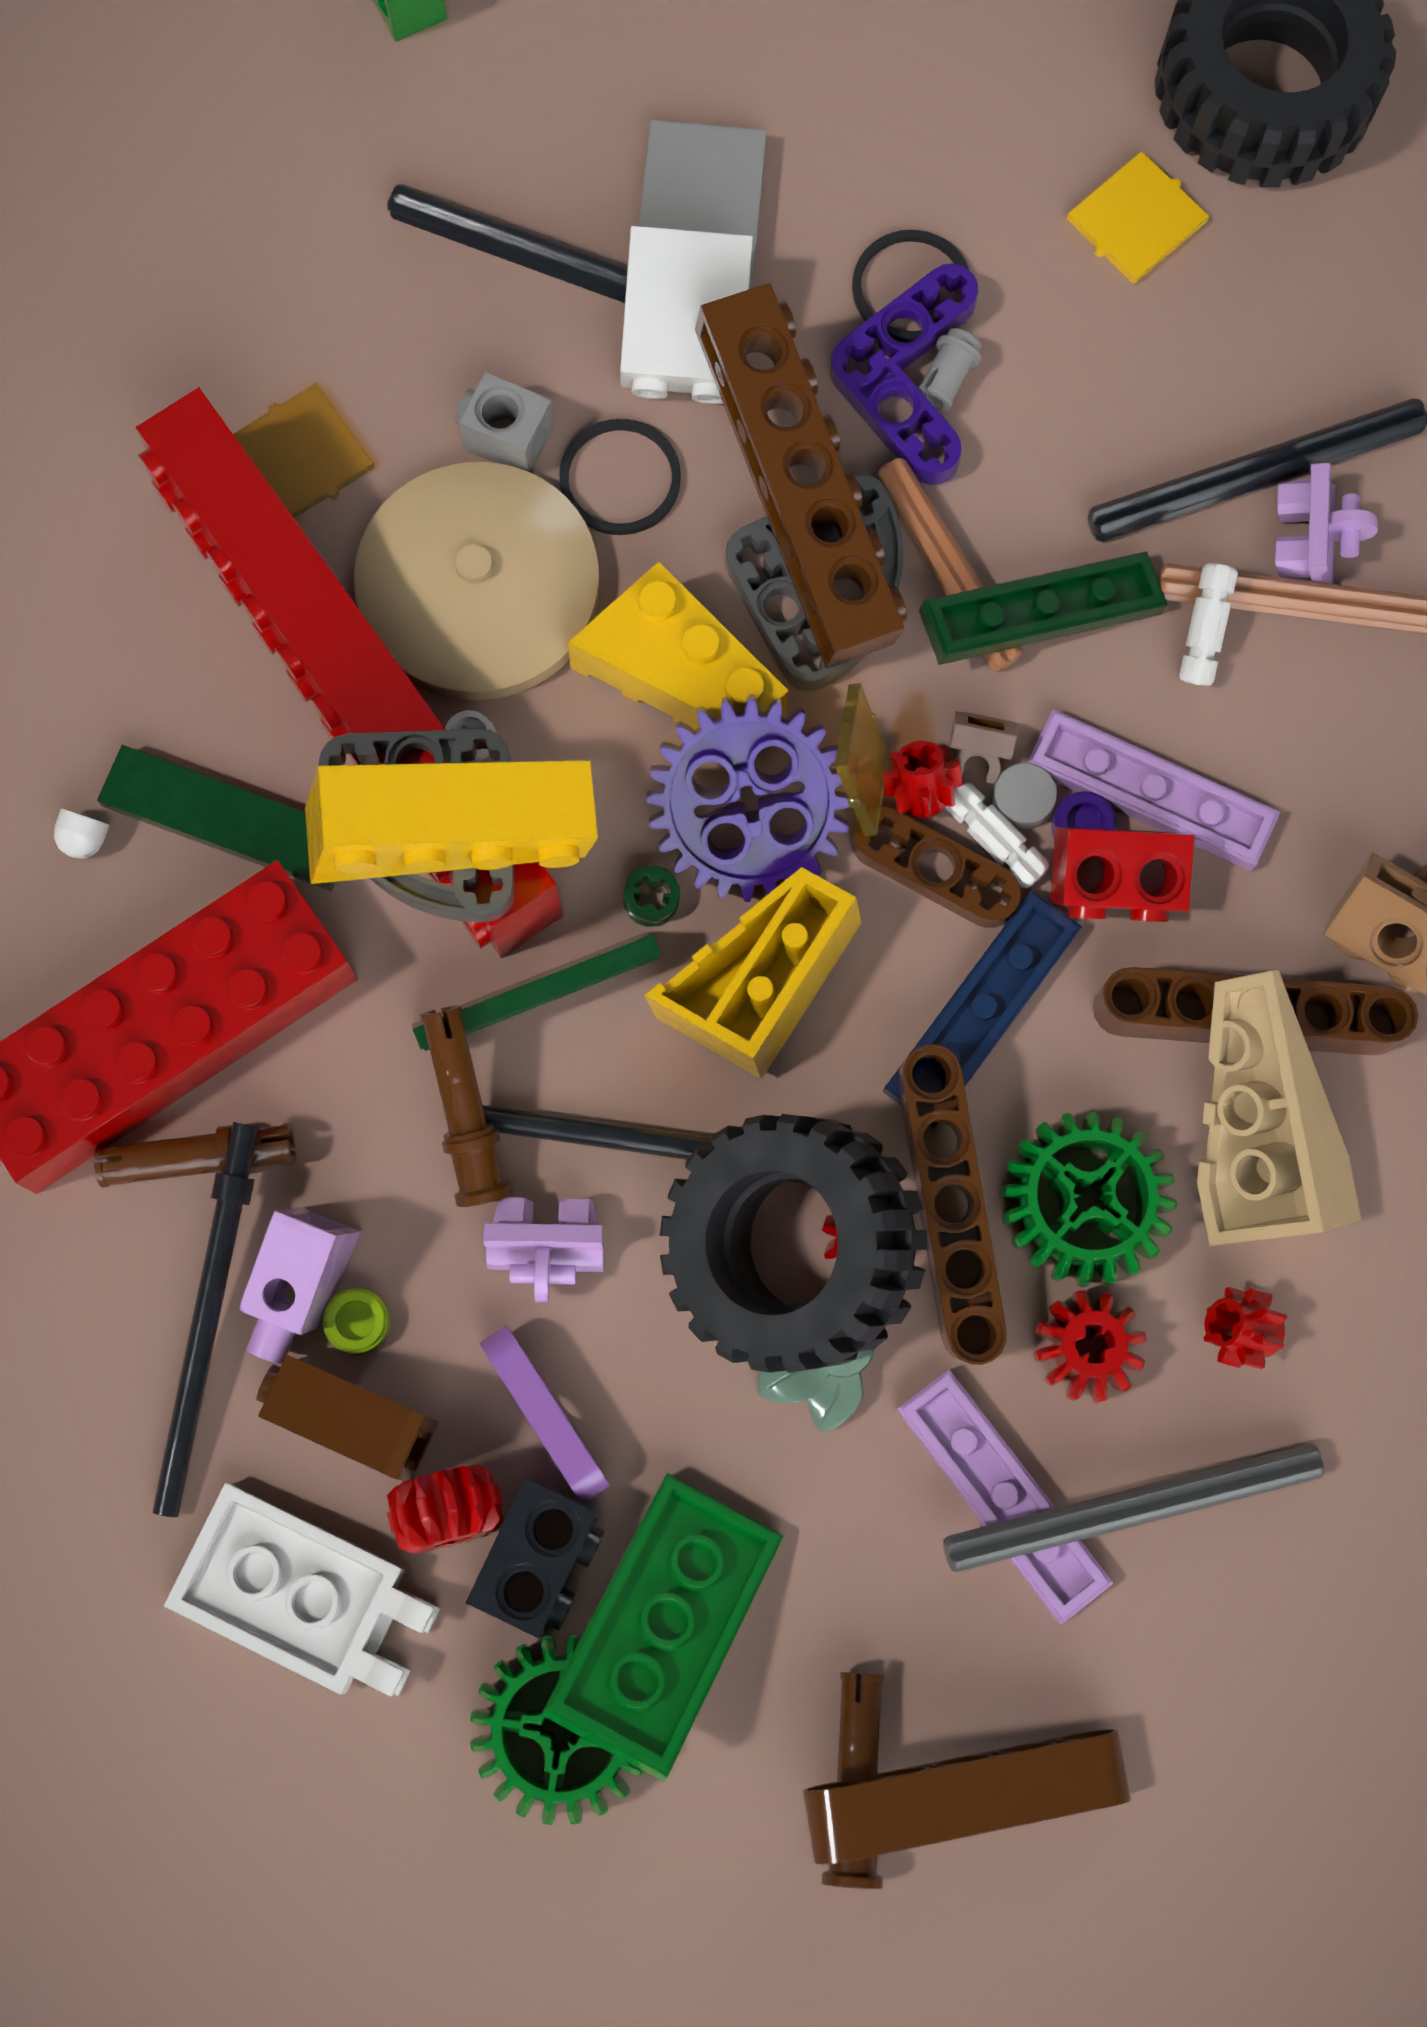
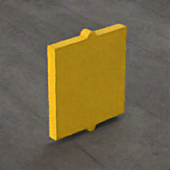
M1141 151L1072 209L1067 215V220L1095 247L1094 254L1097 257L1105 256L1134 285L1206 224L1209 215L1180 188L1181 181L1179 179H1170Z

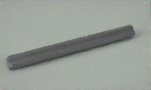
M1309 1443L952 1534L943 1540L944 1554L951 1571L959 1572L1319 1479L1324 1475V1464L1317 1446Z

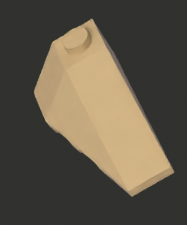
M1279 970L1215 982L1208 1054L1209 1061L1214 1065L1211 1101L1204 1102L1202 1122L1209 1125L1206 1159L1199 1161L1197 1178L1209 1246L1322 1233L1361 1221L1349 1155Z

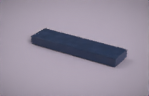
M1030 890L910 1054L916 1048L927 1044L940 1045L949 1049L959 1061L965 1087L1076 937L1082 926ZM923 1059L915 1063L912 1069V1078L915 1085L926 1093L940 1092L946 1083V1074L943 1067L931 1059ZM898 1069L884 1087L883 1093L902 1106L898 1086ZM938 1122L929 1124V1126L935 1129Z

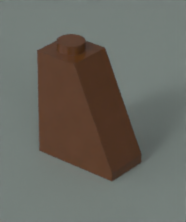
M286 1355L281 1367L273 1364L269 1368L257 1394V1401L264 1403L258 1417L401 1481H408L414 1478L438 1425V1421L289 1355Z

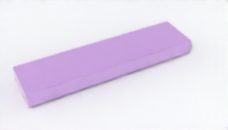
M1052 709L1027 762L1043 768L1050 774L1055 783L1075 792L1088 791L1099 794L1111 804L1114 810L1162 832H1179L1195 835V847L1250 872L1256 867L1280 814L1279 811L1054 709Z
M949 1369L896 1409L897 1413L983 1526L1055 1508ZM1080 1540L1009 1558L1042 1604L1060 1625L1113 1584Z

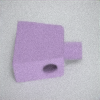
M303 1207L274 1211L240 1303L241 1311L258 1318L246 1348L249 1353L261 1359L282 1364L295 1333L302 1335L320 1327L323 1322L326 1306L334 1297L362 1231ZM287 1282H289L294 1289V1303H292L286 1295Z

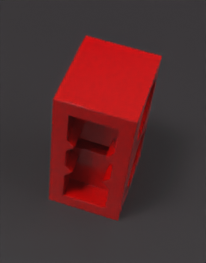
M1055 826L1050 902L1068 906V917L1106 919L1107 908L1131 909L1130 920L1168 922L1169 911L1189 912L1195 835L1179 832ZM1095 856L1101 862L1103 868L1102 879L1096 887L1084 891L1077 881V869L1083 860ZM1157 859L1163 866L1164 880L1156 891L1147 894L1140 884V872L1146 863Z

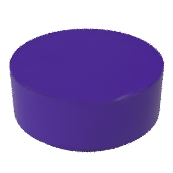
M1088 791L1073 793L1061 801L1054 813L1051 823L1053 838L1055 826L1116 829V814L1111 804L1099 794Z

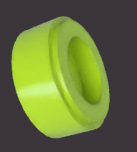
M350 1288L341 1291L330 1300L324 1311L323 1328L326 1337L333 1346L347 1354L364 1355L373 1352L384 1343L390 1331L391 1317L388 1307L375 1293L363 1288Z

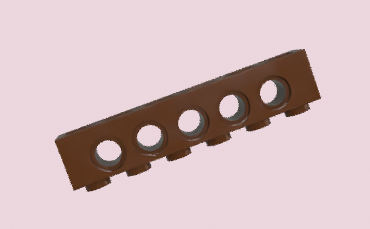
M770 282L701 305L695 332L825 669L894 645L905 629L903 622L907 621L906 606L896 586L889 587L881 565L885 562V556L880 538L874 529L867 530L858 509L862 507V495L859 484L852 472L844 473L836 452L840 450L839 434L831 416L828 414L822 416L814 396L818 393L816 374L809 359H800L792 339L796 337V327L788 304L785 301L778 303ZM754 352L765 354L772 360L774 367L765 370L757 369L747 361L745 356ZM772 409H784L793 415L796 424L790 427L779 426L771 421L767 412ZM795 465H805L816 473L818 482L802 484L792 477L789 468ZM819 521L828 522L836 527L841 539L836 542L822 541L814 534L811 524ZM840 578H848L855 581L862 590L863 598L858 600L843 598L837 593L834 581Z

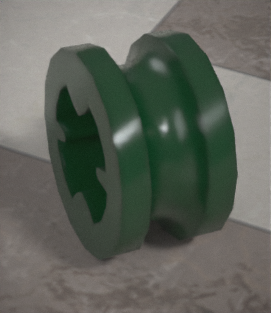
M645 866L635 870L627 879L624 887L623 902L628 917L636 924L644 927H658L667 923L675 915L680 900V886L676 878L668 870L658 866ZM645 883L652 890L663 886L668 892L664 893L662 898V904H665V906L657 910L650 903L641 908L635 901L640 900L641 889H638V887Z

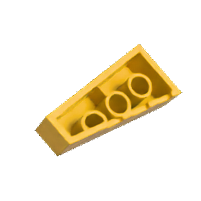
M591 760L318 766L305 806L311 884L472 868L495 870L513 864L539 862L540 866L548 868L567 867L577 864L580 861L579 858H585L598 839Z

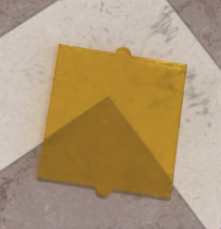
M317 382L281 405L278 403L270 404L268 413L233 434L294 519L328 497L331 500L337 499L339 497V490L375 468L371 458Z
M861 683L848 685L835 769L848 796V805L850 808H853L864 835L874 836L878 832L884 794L882 773L887 771L890 754L878 727L876 713L872 712Z

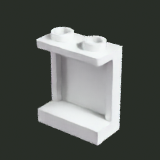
M631 226L620 365L621 387L632 388L631 393L634 396L647 399L665 398L668 395V391L692 393V399L701 403H723L695 332V326L701 305L749 290L753 236Z

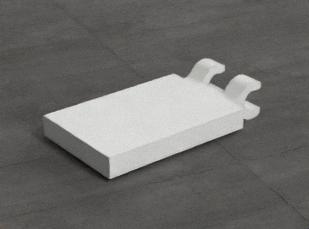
M229 1483L224 1484L164 1604V1607L340 1695L347 1693L355 1678L391 1697L394 1694L400 1695L411 1672L408 1668L377 1655L392 1620L394 1619L420 1633H429L441 1609L426 1600L397 1588L406 1569Z

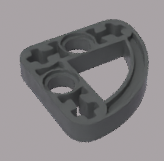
M854 475L860 487L862 503L870 500L873 501L870 515L863 516L861 511L860 514L866 529H874L880 538L885 556V562L881 565L889 587L896 586L899 589L903 566V542L895 507L886 488L879 480L870 475ZM767 516L732 534L726 547L725 566L728 575L781 673L791 686L801 691L810 692L822 689L841 678L866 656L863 655L826 669L822 658H820L819 670L812 672L808 665L797 667L799 647L793 637L802 630V642L811 656L820 653ZM824 521L818 522L824 531L822 541L836 542L841 539L839 531H836L835 526ZM746 547H751L755 554L766 552L763 555V571L768 581L760 587V575L754 564L750 561L740 563L742 561L743 549ZM785 595L795 601L799 611L790 621L775 622L764 612L763 606L766 601L772 596Z
M463 729L343 734L334 737L326 743L320 753L318 764L319 766L344 765L346 754L356 753L361 764L381 765L377 755L378 751H386L385 765L398 764L403 754L414 749H422L429 752L434 757V764L465 763L475 760L476 750L488 749L490 758L492 760H499V762H511L508 746L501 736L490 730ZM515 864L501 869L489 870L493 884L495 886H502V891L492 892L490 903L478 904L475 893L466 892L467 887L478 885L479 869L476 868L453 870V886L429 880L418 874L370 878L382 890L412 908L434 916L458 921L488 922L497 920L508 912L515 896Z

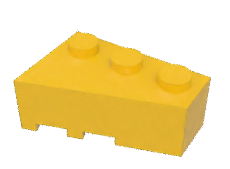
M657 562L567 642L572 670L586 677L591 675L621 690L623 696L637 703L643 701L672 716L674 722L678 723L681 721L688 724L694 730L700 727L697 708L703 706L713 718L722 716L721 703L723 697H728L735 712L744 711L748 695L754 694L758 712L765 713L775 697L780 698L782 707L781 717L784 718L786 716L789 690L660 562Z
M802 867L739 917L740 923L711 947L706 944L692 956L693 961L664 985L658 983L644 995L656 1019L761 1080L862 924L855 896Z

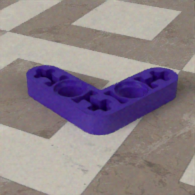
M954 263L943 264L929 272L844 337L834 347L831 356V379L836 389L896 458L907 460L919 482L928 485L942 484L950 480L957 472L962 451L961 440L956 431L902 370L934 347L940 336L947 335L952 328L960 327L974 313L978 295L977 280L966 267ZM944 287L949 292H953L958 288L961 289L960 303L957 304L951 298L942 302L935 308V323H933L928 311L939 302L940 289ZM907 318L918 324L921 334L910 343H899L889 336L887 328L893 321ZM872 338H876L881 350L869 359L868 374L863 375L858 370L848 374L847 359L852 357L858 363L864 361L874 353V339ZM890 397H900L909 402L913 412L907 420L900 423H892L886 421L878 411L879 405ZM922 422L926 424L922 426L921 438L927 445L934 450L940 446L945 447L944 462L941 464L935 458H931L926 462L922 460L924 446L914 434Z

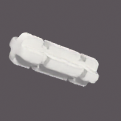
M1208 563L1202 568L1198 587L1203 589L1202 597H1196L1186 641V646L1190 647L1189 656L1183 655L1179 673L1180 680L1186 683L1210 686L1214 682L1218 661L1213 660L1215 652H1221L1231 603L1226 601L1228 594H1234L1238 576L1237 569L1232 566Z
M965 782L954 790L955 805L953 807L946 806V810L960 824L965 821L969 825L968 833L1001 866L1005 863L1010 866L1009 871L1016 877L1021 887L1028 888L1035 884L1046 873L1049 867L1048 860L1034 846L1030 849L1025 846L1024 842L1027 839L993 804L988 807L984 804L983 800L986 797L972 783Z

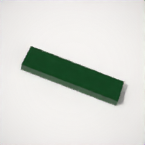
M1145 551L924 600L919 613L939 665L1161 615L1168 604L1164 593L1161 591L1160 583L1149 555Z
M121 745L97 799L102 807L263 867H267L278 860L288 876L311 884L306 813L304 811ZM336 882L312 885L332 892Z
M644 932L461 1004V1014L466 1035L658 960V956L661 953L654 935L650 932ZM423 1022L413 1023L412 1030L420 1049L430 1050Z

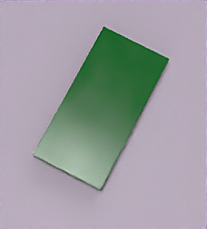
M666 1473L541 1715L653 1777L664 1781L678 1757L784 1536L675 1476Z

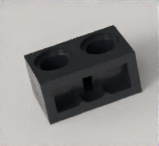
M524 1478L466 1600V1604L538 1639L544 1635L547 1626L559 1631L576 1595L575 1592L565 1588L577 1563L586 1568L589 1567L605 1533L604 1530L594 1526L600 1513ZM554 1509L565 1512L573 1524V1534L570 1541L564 1547L556 1550L543 1546L536 1535V1525L539 1518L545 1512ZM521 1571L535 1574L543 1585V1599L539 1606L532 1611L516 1609L510 1603L507 1596L509 1581L515 1574Z

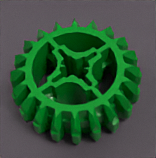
M1089 1111L1085 1115L1082 1131H1080L1074 1116L1071 1113H1065L1059 1118L1060 1135L1051 1125L1043 1122L1035 1130L1041 1146L1026 1138L1022 1139L1017 1145L1019 1154L1029 1164L1018 1160H1010L1004 1168V1172L1009 1177L1021 1182V1184L1004 1185L1000 1189L999 1197L1001 1199L1019 1202L1018 1208L1010 1209L1002 1215V1222L1004 1225H1014L1023 1222L1026 1229L1014 1237L1011 1242L1016 1249L1024 1247L1031 1240L1038 1246L1039 1250L1029 1260V1264L1033 1268H1038L1049 1256L1055 1259L1056 1262L1051 1271V1278L1055 1281L1063 1280L1069 1271L1070 1265L1075 1266L1077 1286L1086 1287L1090 1285L1094 1267H1096L1103 1284L1111 1285L1117 1281L1116 1263L1126 1274L1132 1276L1141 1270L1140 1262L1135 1252L1148 1259H1153L1159 1254V1247L1148 1234L1156 1237H1167L1172 1231V1226L1166 1220L1156 1216V1213H1169L1177 1208L1176 1199L1158 1195V1190L1164 1189L1174 1182L1173 1174L1164 1172L1154 1175L1151 1167L1164 1158L1163 1151L1160 1149L1152 1150L1144 1157L1137 1148L1147 1137L1145 1131L1138 1130L1128 1140L1123 1139L1120 1135L1124 1128V1120L1120 1117H1114L1107 1126L1106 1131H1101L1098 1112ZM1070 1150H1091L1104 1154L1109 1158L1098 1170L1088 1172L1081 1171L1071 1163L1063 1166L1054 1157ZM1124 1171L1134 1186L1137 1198V1212L1134 1224L1126 1218L1129 1211L1120 1204L1115 1193L1116 1184ZM1040 1174H1043L1050 1180L1048 1187L1058 1196L1061 1204L1060 1214L1051 1228L1046 1224L1038 1205L1037 1188ZM1104 1176L1106 1180L1097 1190L1100 1197L1095 1201V1203L1101 1204V1209L1093 1206L1086 1212L1080 1213L1070 1222V1216L1078 1208L1075 1201L1081 1196L1074 1194V1188L1082 1192L1089 1186L1093 1187ZM1084 1225L1094 1226L1104 1234L1111 1231L1122 1240L1120 1244L1101 1250L1082 1249L1065 1241L1078 1227Z
M553 1635L544 1636L541 1643L544 1658L537 1661L531 1648L526 1643L516 1648L517 1658L523 1669L517 1672L510 1663L504 1660L498 1661L494 1666V1670L507 1684L503 1689L491 1683L485 1682L481 1684L478 1693L484 1699L495 1703L493 1711L475 1709L471 1712L470 1717L471 1722L477 1725L490 1726L489 1735H480L473 1738L470 1742L472 1751L481 1752L493 1749L495 1758L486 1761L479 1767L480 1777H490L501 1769L507 1779L495 1790V1798L502 1801L508 1797L514 1787L518 1788L524 1793L516 1808V1814L521 1817H525L529 1813L534 1799L545 1802L542 1822L547 1825L554 1823L557 1815V1804L567 1803L568 1818L571 1824L581 1823L583 1816L581 1800L589 1798L593 1810L599 1816L607 1813L608 1803L601 1790L608 1786L616 1796L624 1799L629 1795L630 1788L627 1782L618 1775L620 1770L623 1768L631 1774L639 1776L644 1772L613 1755L607 1765L592 1778L578 1784L564 1785L571 1754L581 1747L599 1746L581 1736L578 1741L570 1736L568 1739L569 1746L562 1749L559 1764H557L555 1761L557 1745H554V1733L545 1731L542 1726L528 1724L541 1725L546 1717L541 1715L543 1711L527 1710L526 1712L509 1710L518 1691L532 1678L547 1672L560 1671V1679L581 1638L580 1635H571L569 1637L567 1655H557V1645ZM507 1732L519 1733V1736L533 1739L542 1747L545 1754L544 1782L530 1775L518 1763L510 1748Z

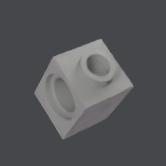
M486 371L476 390L468 389L464 393L458 405L455 418L456 423L459 424L464 450L492 462L514 466L530 473L534 469L555 427L551 399ZM502 416L515 420L512 425L501 429L488 425L493 419Z

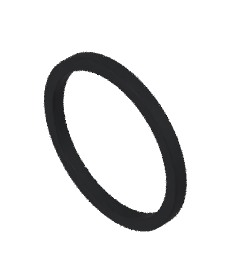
M900 230L884 235L866 248L855 266L852 292L857 310L865 321L874 315L864 300L861 279L869 261L888 246L901 242L928 244L946 254L954 264L962 265L969 270L965 259L950 242L930 232ZM892 326L887 328L889 336L893 340L901 342H912L921 334V330L907 331Z
M610 419L589 426L571 441L560 464L559 479L562 494L576 507L588 527L605 534L630 535L654 526L671 510L680 489V465L672 445L656 429L635 420ZM630 431L641 434L656 443L668 459L672 473L669 492L663 503L653 513L643 519L630 523H610L599 520L584 511L571 493L568 477L574 456L586 442L606 432Z

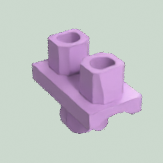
M1330 463L1311 464L1310 479H1299L1278 484L1277 507L1280 523L1309 521V535L1277 537L1275 565L1279 577L1311 578L1312 582L1333 584L1335 541L1341 542L1340 555L1352 558L1359 555V541L1370 539L1377 534L1378 517L1372 512L1360 509V495L1346 494L1342 496V510L1336 511V485L1331 482Z
M505 1197L498 1202L493 1223H484L483 1244L486 1247L487 1270H510V1283L534 1284L535 1303H549L551 1284L575 1285L576 1272H603L604 1270L603 1225H597L594 1204L590 1199L567 1198L559 1202L558 1224H534L533 1201L526 1198Z

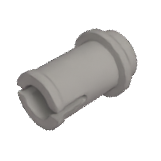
M952 328L947 335H942L938 338L936 342L938 353L922 384L918 386V389L937 410L942 408L943 411H949L951 409L953 400L969 369L977 367L981 361L979 353L981 349L980 341L969 332L958 328Z

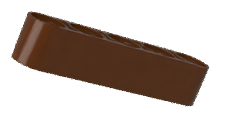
M1140 967L1121 968L1109 977L1095 996L1093 1003L1094 1018L1102 1029L1116 1036L1210 1043L1215 982L1246 975ZM1282 978L1309 1051L1359 1055L1384 1054L1408 1038L1416 1028L1418 1021L1417 1006L1411 996L1401 989L1391 986ZM1119 989L1131 991L1140 1001V1013L1137 1015H1127L1120 1012L1113 1004L1112 992ZM1188 994L1198 999L1203 1006V1019L1192 1020L1183 1016L1176 1005L1177 995ZM1305 1004H1316L1326 1011L1330 1022L1328 1029L1321 1030L1315 1028L1308 1022L1304 1012ZM1370 1008L1380 1009L1389 1016L1393 1027L1391 1034L1386 1035L1373 1028L1368 1015Z
M927 1044L916 1048L903 1061L898 1071V1086L916 1191L923 1207V1211L920 1212L923 1230H927L928 1250L926 1251L940 1333L945 1349L954 1358L972 1365H983L995 1360L1002 1353L1006 1344L1007 1329L962 1069L957 1057L949 1049L940 1045ZM931 1059L943 1067L946 1074V1083L940 1092L926 1093L915 1085L912 1078V1069L917 1061ZM934 1122L944 1123L955 1132L957 1146L950 1157H935L925 1148L923 1135L929 1124ZM944 1186H954L960 1189L968 1201V1210L965 1217L957 1223H948L942 1220L935 1210V1197ZM959 1250L971 1253L979 1265V1274L976 1281L966 1288L954 1286L946 1275V1263L949 1257ZM972 1315L982 1317L990 1329V1339L987 1345L976 1353L964 1351L957 1340V1329L960 1323Z
M1116 1729L1097 1730L826 1783L803 1790L815 1864H835L1108 1808L1127 1803L1131 1800L1119 1734Z

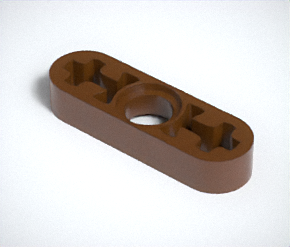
M872 807L864 811L854 825L851 840L853 852L860 862L981 927L994 928L1001 926L1015 912L1021 898L1020 885L1016 877L1002 866L904 814H899L897 810L890 807ZM881 825L888 826L892 829L890 840L904 849L907 847L909 837L919 842L913 847L907 866L903 867L897 864L902 854L901 850L890 844H884L879 851L872 849L869 846L871 836L865 830L869 829L876 832L880 829ZM928 852L943 853L952 862V876L940 883L926 880L918 870V860L920 857ZM965 867L974 871L969 879V884L981 890H987L991 883L998 885L1002 888L999 898L1007 903V905L995 903L990 910H986L979 905L982 895L966 885L961 897L953 894L952 892L960 883Z

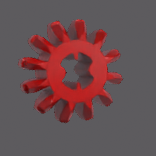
M1076 1291L1072 1295L1073 1311L1059 1300L1049 1306L1050 1313L1059 1326L1050 1322H1040L1036 1326L1035 1333L1041 1338L1052 1341L1053 1346L1042 1347L1034 1351V1359L1037 1362L1055 1359L1058 1367L1048 1372L1044 1380L1049 1386L1060 1382L1066 1375L1070 1377L1066 1389V1397L1070 1400H1078L1084 1393L1086 1383H1088L1089 1392L1094 1402L1106 1401L1108 1398L1107 1382L1119 1392H1125L1131 1387L1129 1377L1121 1367L1134 1371L1144 1368L1145 1360L1141 1356L1129 1352L1128 1347L1146 1342V1334L1144 1331H1134L1126 1334L1123 1325L1134 1318L1135 1311L1131 1307H1127L1118 1312L1114 1317L1111 1316L1113 1295L1110 1293H1102L1092 1310L1090 1298L1086 1291ZM1086 1330L1093 1332L1090 1337L1091 1340L1100 1337L1104 1345V1351L1094 1355V1363L1087 1362L1089 1353L1080 1356L1076 1349V1342L1085 1337Z
M479 1464L461 1465L452 1469H441L431 1474L420 1475L418 1478L404 1481L400 1485L395 1486L387 1495L390 1511L387 1512L391 1533H395L399 1549L413 1554L424 1551L430 1552L470 1542L473 1539L495 1532L504 1522L501 1511L503 1502L499 1485L495 1484L491 1470Z

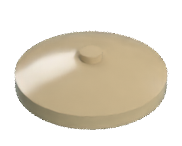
M463 462L440 467L416 477L399 488L381 505L365 529L359 544L354 568V590L359 610L412 683L425 690L451 698L490 700L507 697L530 689L551 677L569 661L567 642L595 618L600 591L599 564L593 538L584 519L576 507L557 488L544 479L514 466L493 462Z

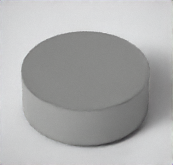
M1030 763L1015 764L1007 768L999 776L993 789L992 804L1015 828L1030 829L1040 825L1049 817L1057 798L1056 785L1050 774L1043 768Z

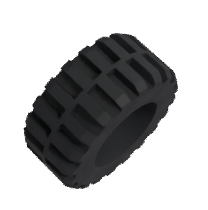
M1177 0L1158 58L1157 66L1159 68L1155 77V95L1162 101L1159 112L1164 125L1168 129L1177 128L1173 140L1186 154L1192 150L1200 157L1197 164L1211 173L1216 168L1230 174L1229 181L1245 185L1247 179L1260 180L1259 187H1280L1283 179H1290L1291 185H1298L1313 180L1317 170L1321 174L1330 172L1342 163L1346 154L1353 153L1360 144L1390 83L1389 78L1395 67L1396 49L1392 44L1395 32L1392 19L1388 13L1380 15L1385 3L1383 0ZM1250 40H1268L1284 44L1296 50L1309 61L1317 72L1321 84L1299 92H1279L1266 89L1244 77L1230 61L1226 49L1235 44Z
M782 1114L781 1116L759 1115L746 1118L742 1127L728 1125L712 1135L711 1143L714 1149L697 1148L685 1162V1167L691 1174L687 1179H674L667 1196L669 1200L675 1202L672 1216H662L660 1236H669V1254L660 1255L663 1275H673L677 1288L669 1293L677 1312L690 1311L694 1318L689 1322L688 1328L701 1342L718 1341L715 1347L717 1355L732 1363L748 1362L751 1370L768 1373L788 1371V1373L837 1366L857 1359L858 1352L874 1350L888 1338V1331L885 1329L887 1325L902 1323L912 1308L910 1303L903 1299L906 1290L920 1289L925 1269L914 1266L916 1250H928L927 1230H915L913 1214L923 1211L918 1192L902 1189L900 1182L906 1179L908 1173L897 1158L882 1157L880 1155L883 1151V1144L868 1133L853 1132L851 1125L836 1120ZM791 1179L806 1181L823 1197L833 1215L838 1238L836 1262L828 1282L812 1301L802 1306H789L777 1299L766 1288L756 1271L751 1253L752 1226L759 1207L773 1189L784 1181Z

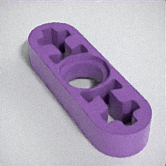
M505 1325L481 1341L479 1344L580 1502L584 1504L610 1487L601 1469L508 1325Z

